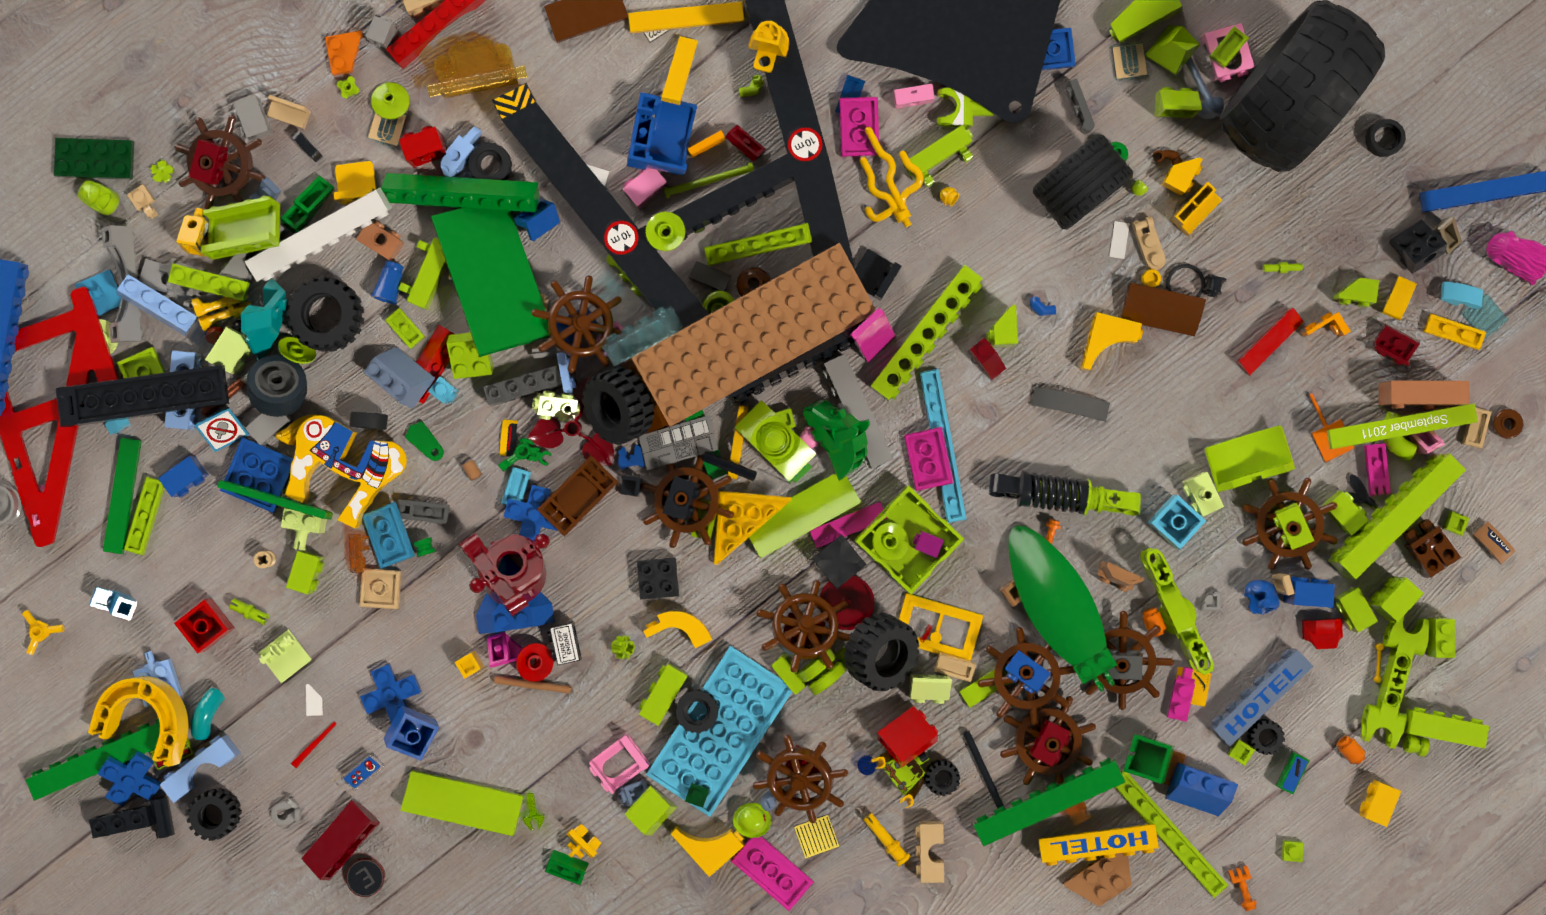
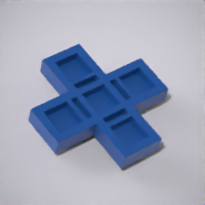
M532 485L527 503L508 498L504 517L522 522L519 535L526 538L529 537L534 541L541 527L558 531L537 511L549 498L551 489Z
M388 664L371 671L377 690L362 695L360 698L367 714L385 707L392 723L401 705L407 707L405 699L421 693L422 690L415 674L397 681L391 665Z
M136 751L126 765L109 756L98 772L99 776L113 782L105 798L123 806L133 792L150 801L161 782L145 775L154 763L152 758Z

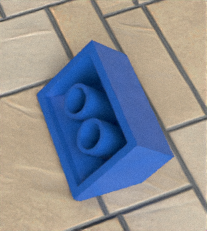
M1177 762L1165 798L1219 816L1232 803L1238 784L1230 779Z

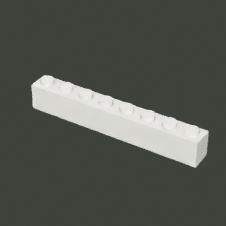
M378 188L284 239L279 243L278 247L268 248L251 257L245 263L257 282L261 279L265 282L274 277V272L279 270L282 273L291 268L289 264L295 261L299 264L306 260L307 257L305 255L309 253L315 255L323 250L322 246L327 243L330 247L339 242L338 237L342 235L348 237L356 233L355 228L361 226L363 229L372 224L371 220L377 217L380 220L389 215L387 211L392 206L382 189Z

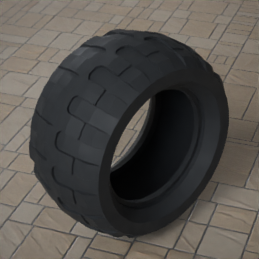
M1328 0L1313 2L1280 36L1232 97L1220 117L1222 131L1229 137V140L1237 150L1253 162L1269 167L1276 172L1291 171L1325 140L1367 89L1385 60L1384 43L1376 36L1377 33L1369 23L1351 10L1335 5Z

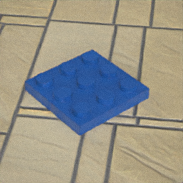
M242 437L224 481L234 482L282 497L290 478L291 463L294 458ZM220 489L224 493L272 513H275L278 506Z

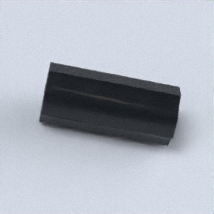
M168 796L150 800L156 838L175 835Z

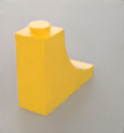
M1098 312L1095 313L1080 370L1090 371L1097 356L1110 345L1117 343L1134 344L1141 340L1143 335L1142 323Z
M678 826L671 831L674 839L709 877L744 846V837L737 830L734 832L732 828L724 834L711 838L692 836Z

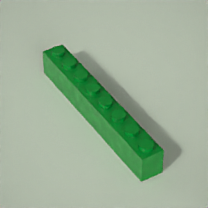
M386 173L381 186L389 203L536 212L540 198L538 182Z
M159 718L155 720L156 724L152 726L147 723L137 727L138 732L132 734L131 731L121 734V739L114 741L112 738L102 742L103 746L98 749L96 746L84 750V755L79 756L77 753L66 758L67 762L63 764L58 761L48 765L49 770L43 771L41 768L32 772V777L25 779L33 800L35 801L98 774L109 756L124 763L131 760L136 751L145 754L155 750L160 734Z
M1104 759L1099 762L1100 766L1095 768L1089 766L1081 770L1082 774L1078 776L1071 774L1065 777L1064 782L1060 784L1054 782L1047 785V790L1039 792V790L1028 794L1029 798L1023 801L1021 798L1011 802L1012 806L1007 808L1001 806L993 810L994 814L990 816L983 814L977 817L973 826L983 847L1125 783L1116 760Z

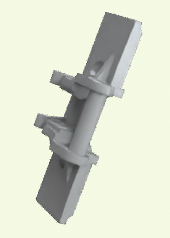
M175 258L171 259L169 266L145 259L139 281L152 289L167 293L164 296L171 301L192 308L191 299L199 298L203 303L223 298V296L211 293L201 296L199 290L171 284L168 281L165 285L163 282V277L167 274L168 276L170 275L172 264L207 272V268H198L181 263Z

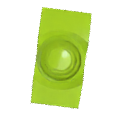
M762 400L734 427L788 481L816 455Z

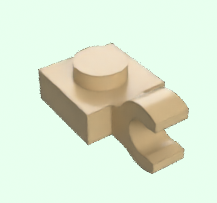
M144 184L127 194L138 211L141 212L143 210L147 217H151V219L158 216L157 211L151 205L156 200Z

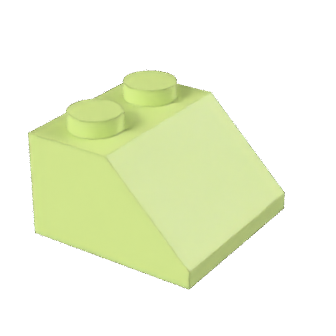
M226 327L205 360L215 366L225 365V371L230 374L236 375L240 373L245 367V360L252 355L246 341L247 336L235 329Z
M910 674L909 698L914 699L915 703H925V700H933V703L943 704L944 700H949L952 679L948 675Z

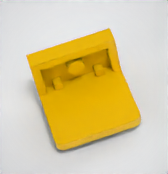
M371 161L341 164L335 167L338 192H334V200L341 205H349L377 189L374 164Z

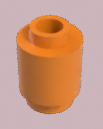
M1156 607L1142 612V619L1147 632L1155 625H1158L1161 631L1155 637L1165 633L1164 630L1167 629L1161 612Z
M1346 735L1337 742L1336 745L1339 752L1350 764H1360L1365 759L1366 751L1353 737L1350 738Z

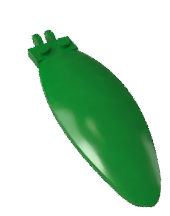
M1017 525L1013 527L1008 540L1011 569L1022 604L1035 628L1051 648L1073 666L1082 684L1093 679L1100 692L1104 691V686L1097 676L1104 673L1108 683L1111 686L1115 685L1108 670L1117 666V663L1106 646L1105 633L1098 609L1084 581L1070 562L1043 536L1026 526Z

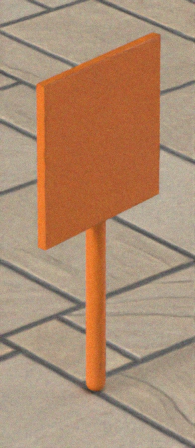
M1310 393L1309 396L1324 426L1311 434L1324 461L1328 462L1354 449V446L1336 449L1329 448L1327 430L1345 426L1341 419L1327 425L1314 395Z

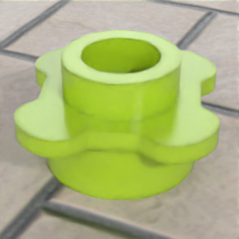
M349 76L347 80L338 81L337 87L341 89V96L347 99L359 93L354 77Z

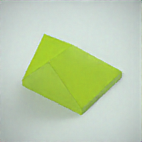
M1168 25L1145 54V57L1177 75L1200 44L1183 26Z

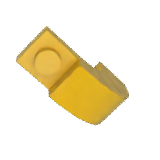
M679 610L658 614L657 617L660 622L657 623L655 620L647 624V629L643 631L646 638L666 628H679L687 633L694 648L713 639L706 625L698 617Z

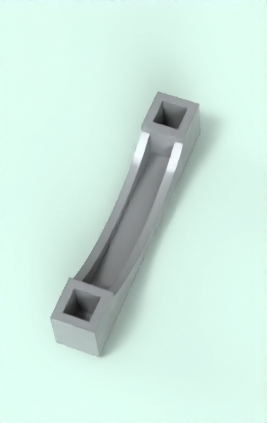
M110 225L102 228L103 248L109 250L115 261L120 283L123 282L127 274L138 279V272L135 268V235L132 231V226ZM121 298L119 311L114 323L109 324L111 343L139 342L143 334L140 327L141 310Z

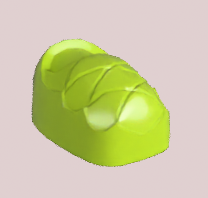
M85 181L79 188L78 198L88 207L102 215L108 216L112 214L119 205V194L103 184Z

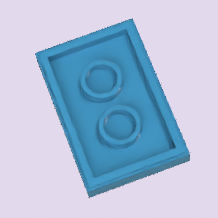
M396 502L363 515L362 519L380 569L415 556Z

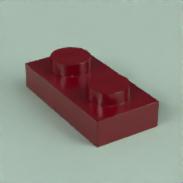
M739 125L732 128L725 136L732 145L736 146L753 162L763 155L766 150Z

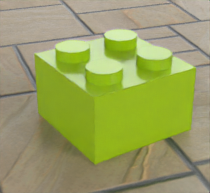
M471 333L449 335L447 348L454 379L492 375L494 368L492 354L479 357Z
M1393 576L1386 579L1383 583L1384 587L1371 596V601L1368 604L1385 620L1399 622L1424 593L1408 578Z

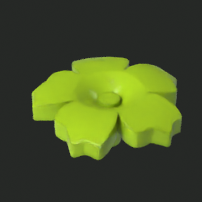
M160 160V162H157L158 166L152 165L150 169L151 173L154 174L152 179L155 182H170L172 178L170 174L174 173V168L171 165H167V161Z

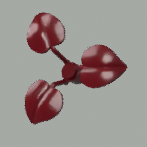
M588 377L578 383L577 388H574L573 397L578 400L577 403H580V407H582L574 420L567 422L564 428L560 429L561 424L556 418L551 417L550 420L540 419L529 433L528 438L541 447L556 448L564 441L561 432H565L568 436L578 435L589 441L583 445L582 449L586 460L592 456L601 465L610 466L614 460L613 444L601 439L598 433L592 439L581 432L582 425L578 421L585 408L584 404H582V399L584 397L583 390L585 385L591 379V377Z

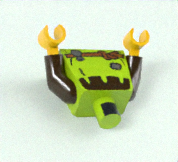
M887 751L879 757L873 758L872 762L878 761L879 763L875 769L884 768L904 796L899 802L902 803L906 800L908 805L905 808L911 807L925 779V772L920 765L929 760L926 753H921L902 768L899 767Z

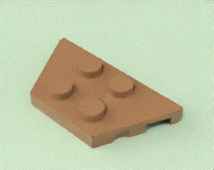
M1117 853L1114 858H1104L1103 855L1064 881L1063 885L1100 907L1132 886L1128 856H1123V853Z

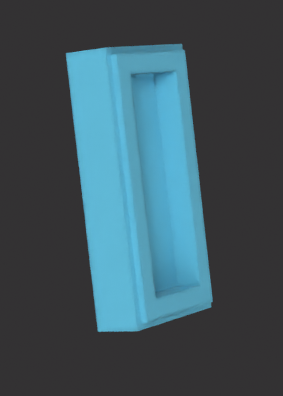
M512 467L502 504L507 505L508 498L523 502L531 472Z

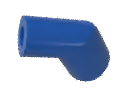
M1036 296L1030 299V308L1037 315H1056L1055 305L1045 306L1040 301V298Z

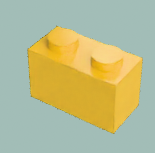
M1373 780L1367 788L1365 801L1360 805L1359 815L1387 827L1401 791Z

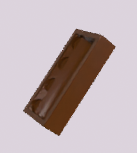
M1128 283L1120 318L1142 323V325L1195 336L1206 299Z

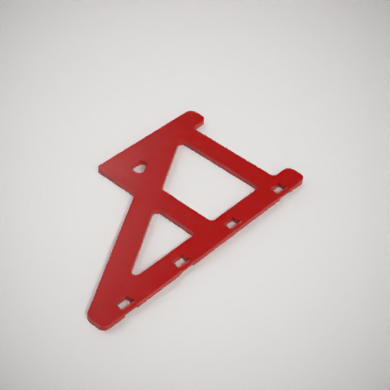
M80 287L71 292L73 310L21 328L15 338V352L75 331L76 339L66 387L88 384L89 374L92 370L95 371L97 382L119 379L102 325L99 321L94 300L91 299L89 294L90 289L86 287ZM7 391L4 400L5 409L2 412V416H0V437L13 471L12 474L30 525L34 543L37 547H45L53 544L56 539L79 426L60 427L57 398L15 412ZM57 420L58 427L45 489L41 492L22 433L25 430ZM17 458L20 459L22 468L18 470L14 461ZM37 514L40 524L34 527L32 515Z

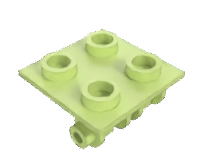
M289 629L258 653L261 656L259 658L262 664L266 663L281 683L312 660Z

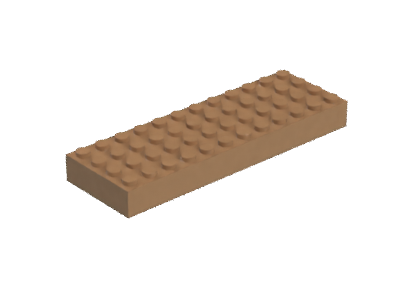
M838 243L632 357V360L671 427L867 319L876 309L841 244Z

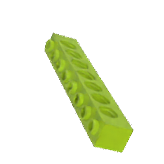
M964 265L870 388L887 401L890 398L894 400L900 393L899 386L902 383L906 385L912 377L910 372L913 368L918 369L924 362L922 359L925 353L930 354L936 345L933 343L937 337L941 339L948 331L945 329L949 322L953 324L959 316L957 314L958 310L961 307L965 309L971 300L968 297L972 292L976 294L982 287L980 282L983 278ZM958 285H966L968 289L967 293H960L958 291ZM948 299L955 301L956 307L954 309L946 306ZM941 314L944 317V323L937 324L934 320L935 315ZM923 330H931L932 338L925 339L923 337ZM914 344L919 345L921 348L920 354H913L911 346ZM902 359L909 362V368L906 370L901 369L899 366V362ZM891 374L895 375L898 379L895 385H891L887 381V377Z

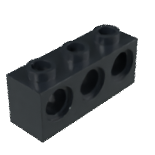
M150 804L102 814L89 819L93 839L154 825Z

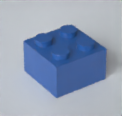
M1291 576V583L1295 594L1284 595L1283 603L1333 608L1335 584H1328V580L1311 578L1309 582V578Z
M401 705L383 739L387 748L422 761L439 729V725L435 718Z

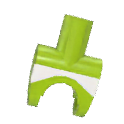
M949 87L937 90L938 97L950 100L955 107V111L951 115L937 118V124L940 126L958 128L963 125L964 128L973 127V116H994V113Z

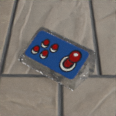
M372 751L343 775L341 779L356 791L380 771L384 764Z

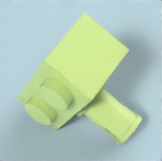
M1202 472L1183 481L1184 486L1182 488L1185 495L1190 497L1192 501L1191 507L1202 517L1224 507L1208 472Z
M284 508L281 527L296 531L293 549L306 550L308 533H325L327 519Z

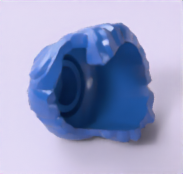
M1254 580L1246 585L1244 596L1250 600L1248 608L1252 614L1264 615L1279 607L1278 594L1271 582Z

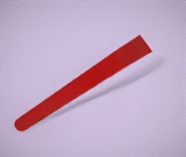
M333 722L291 763L295 768L303 762L336 726V722Z

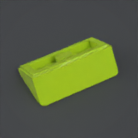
M783 653L772 664V668L794 694H798L807 686L809 681L803 682L797 675L800 671L799 669L796 673L791 672L792 660L786 653Z

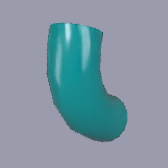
M209 688L194 711L191 720V736L196 740H204L210 736L213 717L225 700L223 693L216 688Z

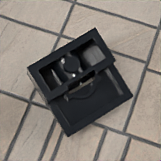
M1422 219L1389 241L1390 245L1401 256L1400 261L1412 274L1443 255L1448 244L1436 230L1432 231Z

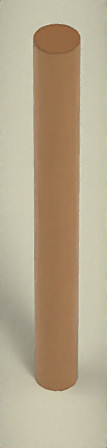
M495 676L494 679L495 684L568 694L571 693L572 687Z

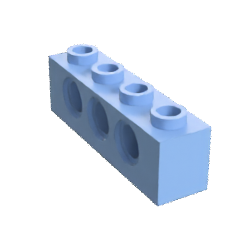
M172 351L170 372L184 370L186 367H189V369L202 368L203 359L201 354ZM196 408L186 410L183 415L180 411L167 412L165 427L194 430V424L197 423Z

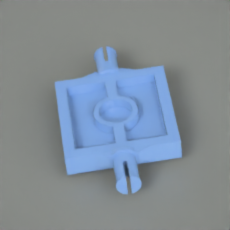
M152 651L144 653L148 664L141 669L133 671L134 677L150 676L158 678L169 684L179 696L183 695L171 658L164 661H155ZM142 700L144 707L151 706L148 702Z

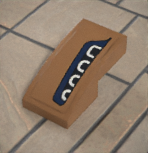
M1488 521L1473 534V537L1501 565L1516 552L1511 544Z

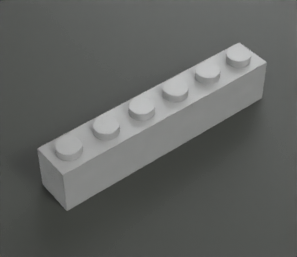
M843 354L824 363L822 372L826 380L830 378L832 394L834 397L838 396L841 402L838 404L839 409H845L846 413L852 414L859 421L867 419L870 421L869 428L865 431L868 442V453L864 460L866 467L870 465L872 469L892 460L893 457L846 355Z

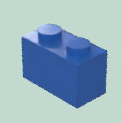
M188 456L158 479L171 497L179 496L181 498L190 492L188 489L192 486L197 487L205 481L204 478L209 474L196 456Z

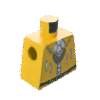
M195 208L193 216L185 215L176 243L188 254L206 257L201 253V246L208 245L209 223L205 220L206 216L203 215L204 209Z

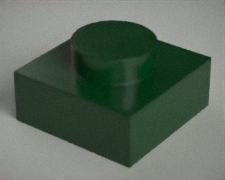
M692 782L685 802L703 808L710 788Z

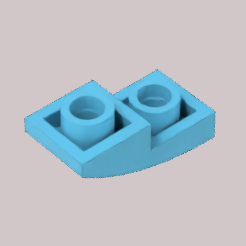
M1443 282L1441 286V300L1455 306L1464 304L1474 309H1479L1482 307L1483 290L1465 284Z

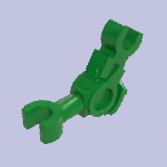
M520 438V444L515 448L514 454L498 464L503 472L518 460L534 462L539 460L542 465L548 466L549 463L544 462L542 458L544 455L551 456L552 454L548 451L540 452V448H532L528 445H534L530 439Z

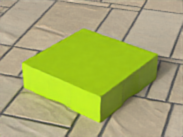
M906 485L854 539L864 551L911 595L930 576L933 569L945 560L964 540L909 485ZM896 523L906 531L909 538V547L901 559L887 561L879 557L875 552L872 539L875 530L880 525ZM920 530L944 540L937 558L913 548V538L916 533H920ZM887 539L886 544L890 546V541Z

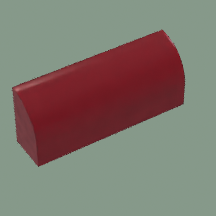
M351 800L301 859L319 880L330 881L380 822L367 808Z

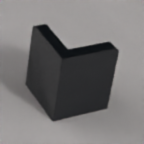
M622 475L620 494L640 497L642 478Z

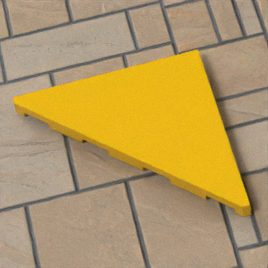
M719 491L720 507L733 511L734 517L727 518L717 515L713 564L717 565L786 506L792 500V497Z

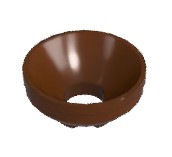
M756 267L742 271L736 283L739 295L743 296L754 290L748 286V281L751 278L759 280V287L769 282L770 277L768 274Z

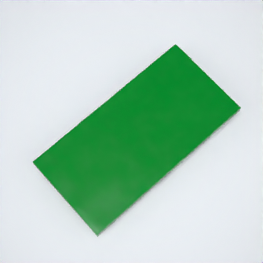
M460 208L431 216L478 356L482 357L549 338L547 320L534 317L531 314L533 309L546 310L511 211Z

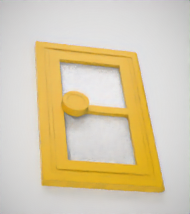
M906 593L899 620L911 626L913 631L916 632L919 649L936 654L942 652L971 661L984 615ZM928 625H932L930 635H928L926 641L922 643L920 641V638L927 630L926 627Z

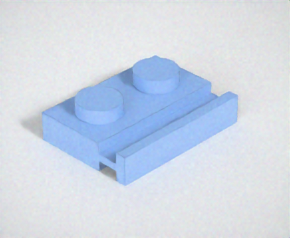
M563 352L557 353L563 391L574 394V388H577L575 377H571V373L568 371L570 358Z

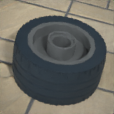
M271 355L255 362L249 370L247 377V394L250 402L256 410L267 416L283 417L298 410L307 394V379L300 364L290 361L281 355Z

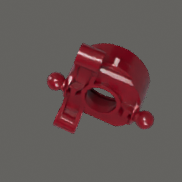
M474 533L459 543L464 554L477 568L480 577L471 580L469 584L470 590L474 593H480L485 589L489 597L503 604L513 617L529 605L528 602L534 599L544 587L546 567L540 549L547 548L550 543L549 537L546 534H538L533 541L529 537L526 538L521 535L512 534L495 542L491 541V545L486 548L478 535ZM512 553L519 555L523 559V567L517 574L506 576L498 571L497 564L504 555Z

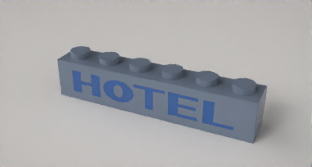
M1292 648L1291 650L1287 649L1281 655L1282 658L1277 663H1272L1263 676H1258L1253 681L1254 685L1250 689L1247 688L1239 695L1240 698L1236 702H1231L1225 708L1226 712L1212 720L1210 728L1226 745L1231 746L1314 667L1297 649Z

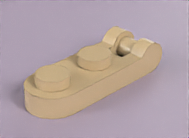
M1148 216L1143 221L1139 222L1137 220L1132 222V227L1146 266L1149 269L1159 270L1165 265L1166 259L1154 227L1153 218ZM1147 227L1148 233L1143 234L1142 229Z

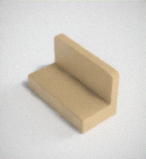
M269 95L268 99L272 101L267 113L269 118L305 130L311 111L304 106Z

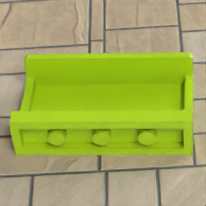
M261 196L254 200L246 199L244 202L228 203L225 206H213L210 209L203 210V215L209 218L208 245L201 246V253L212 260L279 246L280 203L270 196Z

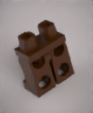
M1425 519L1418 524L1423 532L1420 535H1417L1414 529L1403 533V537L1407 542L1404 546L1409 550L1410 555L1420 567V572L1424 578L1433 577L1444 570L1445 567L1462 558L1442 532L1440 526H1434L1429 519Z

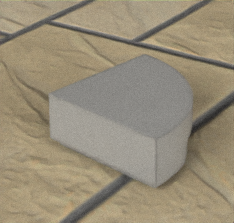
M1221 591L1208 594L1203 599L1200 610L1221 611Z

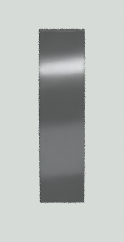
M1035 387L1031 406L1057 410L1106 422L1110 403L1072 393Z

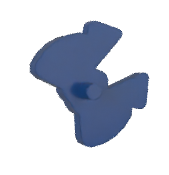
M635 445L634 456H628L625 447L618 451L620 455L618 464L621 470L636 465L639 467L645 466L642 448L638 445Z

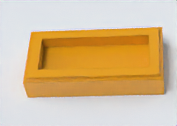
M722 130L688 148L691 158L725 141Z

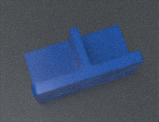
M544 199L539 200L536 212L523 211L514 218L516 225L527 229L531 241H535L560 223L555 204Z

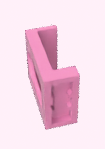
M1242 23L1205 33L1200 39L1202 46H1207L1209 56L1218 46L1217 41L1223 40L1234 26L1245 34ZM1247 41L1239 50L1241 65L1236 70H1230L1227 67L1223 69L1210 59L1215 77L1212 79L1213 82L1219 80L1220 83L1231 80L1232 76L1238 75V78L1249 75V72L1254 68Z
M626 733L589 762V769L595 777L598 775L602 780L601 785L606 792L610 791L613 794L615 790L639 772L648 768L650 762L629 734ZM625 747L636 763L615 778L607 777L603 772L604 763Z

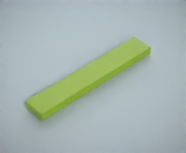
M805 223L704 247L708 266L811 243L812 238L809 225Z

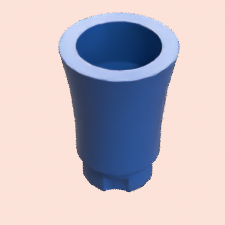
M386 261L371 297L385 303L397 305L398 288L403 276L404 267L398 263Z

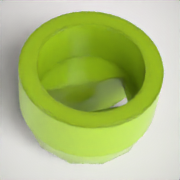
M1139 179L1132 185V192L1136 196H1142L1149 190Z

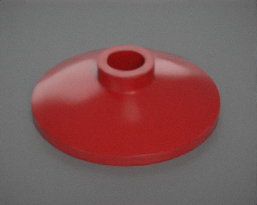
M539 643L525 646L519 652L516 659L518 673L522 678L531 682L545 679L552 671L554 664L549 648ZM535 658V664L531 665L530 660Z

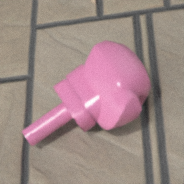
M805 426L800 438L811 449L818 447L819 441H814L811 434L814 427Z

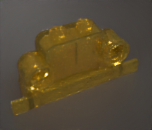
M477 37L471 42H456L455 45L449 48L448 55H440L435 59L434 70L437 73L438 83L427 85L429 97L442 95L445 99L519 84L518 79L527 77L525 65L515 67L511 49L506 44L498 43L494 45L491 40L485 39V37Z

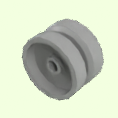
M0 484V526H9L16 523L23 516L24 509L17 488L9 484Z

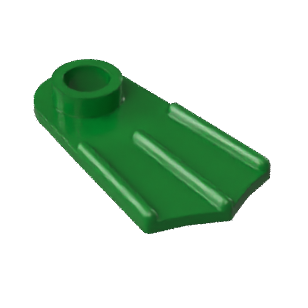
M421 421L410 425L405 438L430 460L439 461L444 455V450L425 423ZM434 449L439 451L437 456L433 455Z

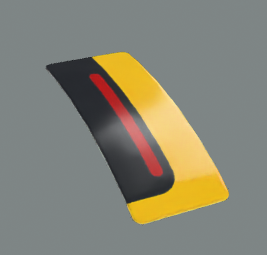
M504 419L502 421L501 456H511L514 454L517 420Z

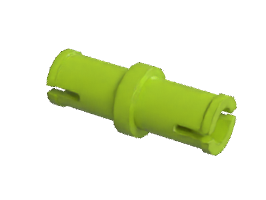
M236 598L231 601L238 605V607L230 604V610L243 615L245 619L250 618L261 625L267 623V621L260 617L268 620L269 614L256 609L252 604L248 605Z

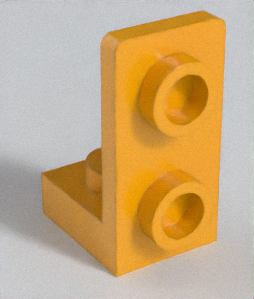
M1330 311L1320 317L1322 321L1319 323L1312 322L1304 327L1306 331L1301 334L1303 337L1308 336L1327 323L1331 324V331L1338 335V337L1348 334L1351 330L1339 312L1332 314Z

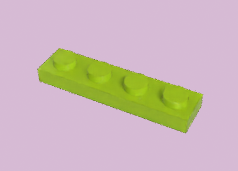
M172 264L168 283L243 302H245L250 283L177 264Z

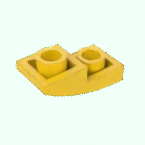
M1399 276L1382 313L1400 321L1417 283Z

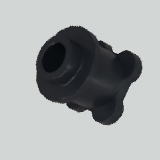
M1208 274L1205 277L1207 284L1203 291L1206 292L1207 296L1217 298L1218 295H1222L1221 288L1222 284L1226 282V278Z

